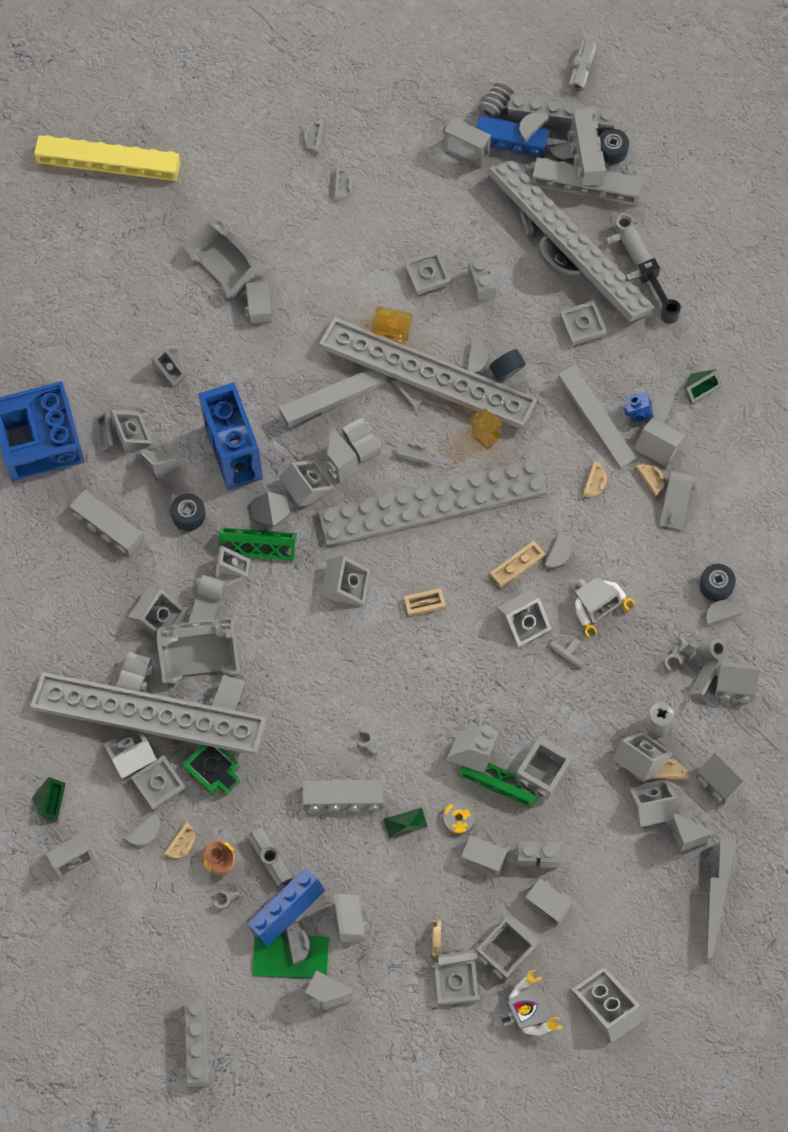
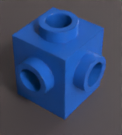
M647 392L625 397L626 405L623 406L626 417H630L632 423L654 417L652 403Z

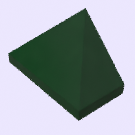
M712 369L690 374L685 390L690 403L693 404L723 385L717 370Z
M51 777L45 780L32 797L39 816L58 821L66 783Z
M422 807L384 818L389 838L428 827Z

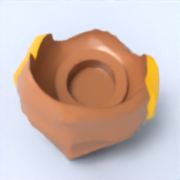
M224 840L210 842L203 849L201 861L209 872L217 875L230 873L233 871L236 861L235 849Z

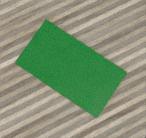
M279 935L268 947L255 937L252 976L313 978L316 971L327 976L329 937L308 936L310 941L309 953L301 963L295 966L293 965L287 935Z

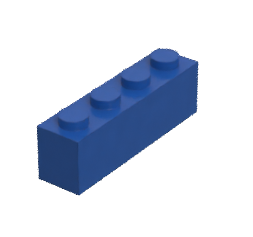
M479 116L476 128L491 135V147L544 158L549 130L540 128L524 142L520 136V124Z
M304 868L247 925L254 936L268 947L325 892V889L319 879Z

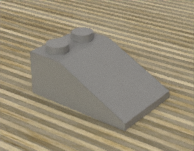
M605 967L572 989V992L599 1030L611 1043L645 1020L641 1005Z

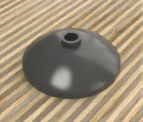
M547 235L540 240L538 244L540 257L550 269L565 276H579L583 274Z

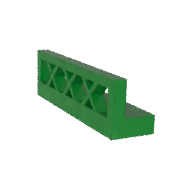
M221 527L218 553L219 547L223 546V541H231L235 546L232 551L245 557L294 561L297 533ZM244 543H250L254 549L246 552L240 546ZM263 544H269L273 550L270 553H264L260 547ZM282 546H291V554L284 555L278 549Z
M488 763L484 773L461 766L459 777L532 808L537 797L535 793L530 794L521 790L523 787L519 786L516 781L517 786L503 782V780L508 778L515 779L516 774L491 763ZM493 770L497 773L498 778L487 775L485 772Z

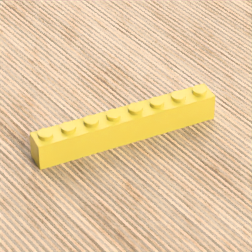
M49 135L38 136L34 152L36 162L40 164L177 181L180 168L179 154L172 151L147 150L139 147H124L119 144L109 145L103 142L94 143L86 140L78 141L69 138H55Z

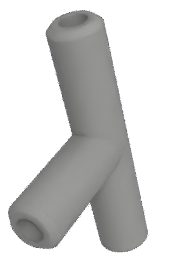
M574 638L566 649L554 641L549 644V648L580 669L584 664L572 654L580 644L578 639Z

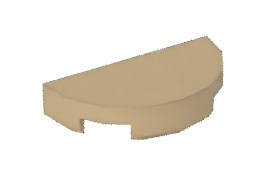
M595 461L593 462L583 497L597 496L606 487L607 474L601 464Z
M644 463L636 465L635 469L654 497L659 496L664 488L662 472L656 466L653 467Z
M669 759L659 772L648 780L688 779V773L676 760Z
M188 822L185 823L172 841L164 856L171 859H180L192 851L195 845V833Z
M434 920L433 961H438L441 945V920Z

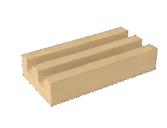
M441 588L404 596L408 617L446 608ZM439 595L438 598L422 600L420 602H415L411 604L409 603V601Z

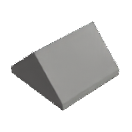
M110 411L114 428L125 455L152 445L140 412Z
M652 418L643 428L634 450L667 468L684 440L685 435Z
M676 813L669 827L679 853L706 845L712 833L711 830Z

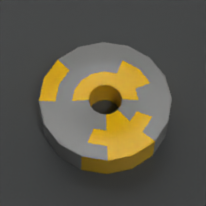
M455 802L446 808L443 822L448 831L461 835L472 829L475 814L468 804ZM459 815L462 816L463 819L461 821H457L455 817Z

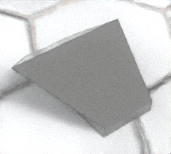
M164 346L151 358L154 371L171 386H175L187 375L184 370L180 346Z
M141 449L142 460L156 480L180 465L178 455Z
M266 492L250 502L253 521L256 520L274 526L287 515H290L288 496Z
M220 546L216 563V579L225 581L224 587L248 577L251 559Z

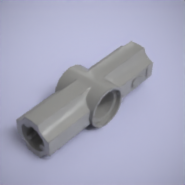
M590 39L582 40L579 54L575 57L573 73L569 82V88L575 92L584 90L587 77L592 70L597 44Z
M259 828L251 832L247 837L277 887L287 885L293 880V877L264 829ZM268 854L276 856L273 861H266L265 857Z

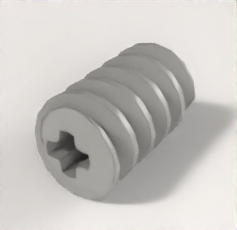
M496 82L479 105L478 109L481 115L496 119L500 112L504 110L503 106H506L508 104L507 101H510L511 94H515L514 89L507 83Z
M660 702L651 707L646 720L647 731L650 735L663 737L669 732L674 719V712L668 704Z

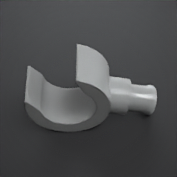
M684 637L679 638L681 645L679 650L680 652L684 651L689 658L688 661L691 662L698 656V653Z
M678 646L674 647L672 654L668 655L664 661V669L668 673H671L668 661L675 660L680 668L682 666V659L679 657L680 647Z
M366 729L360 730L359 734L367 735L370 740L367 743L357 742V746L361 749H367L374 756L377 754V751L373 745L372 733Z
M219 890L220 895L227 897V902L224 905H218L213 902V905L218 910H226L229 908L231 901L241 897L239 891L227 893L226 891Z

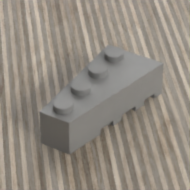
M595 109L573 110L571 129L567 133L568 142H571V154H574V165L577 166V177L581 179L582 186L603 185L606 169L603 152L601 151L600 137H597L598 124L594 122Z

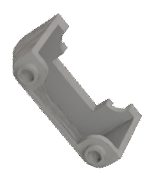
M212 215L183 247L187 252L186 256L194 262L196 260L200 262L221 283V292L228 298H235L246 289V283L255 282L270 269L268 264L227 223Z
M223 618L173 624L157 629V645L163 683L176 684L182 679L183 675L221 671L222 674L229 677L241 674L234 619Z

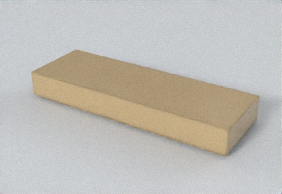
M532 541L491 571L489 576L500 589H503L545 558L546 554L535 541Z

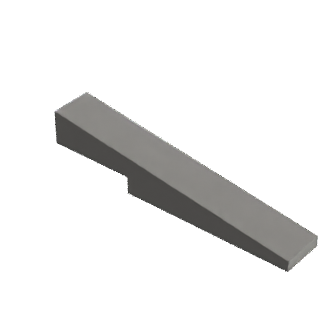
M573 365L558 375V382L578 407V413L618 467L622 469L636 461L637 458L576 367Z
M368 369L279 407L280 415L287 427L291 428L318 413L323 415L386 383L387 380L382 373Z
M720 839L717 853V878H710L708 882L705 962H711L713 959L736 840Z

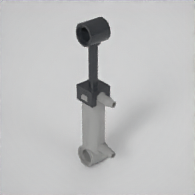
M620 214L615 222V235L607 238L606 243L622 241L637 268V271L626 275V280L639 278L642 283L650 280L663 304L661 319L668 324L675 323L679 318L680 303L675 299H668L657 280L660 267L656 259H652L633 225V218L628 214Z

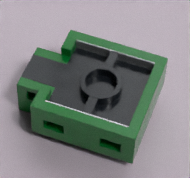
M202 745L183 764L184 770L211 795L219 789L227 796L240 783L239 777L235 774L240 768L239 763L224 749Z

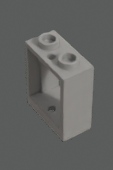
M452 117L451 121L447 122L443 128L444 137L442 142H444V150L482 167L490 154L491 135Z
M539 736L518 769L514 781L519 786L532 790L538 797L549 800L572 764L574 755ZM537 752L562 766L550 786L525 772Z
M509 914L476 949L478 952L477 958L484 966L488 964L493 969L492 973L501 980L503 978L507 981L535 951L540 941ZM506 928L528 947L507 971L485 953Z

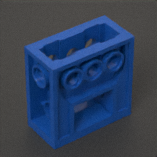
M62 381L0 397V446L11 481L85 462ZM28 425L32 442L11 447L7 430Z
M235 382L198 393L204 426L227 490L263 479L259 448ZM242 464L245 466V470L243 472H236L234 470L235 466Z

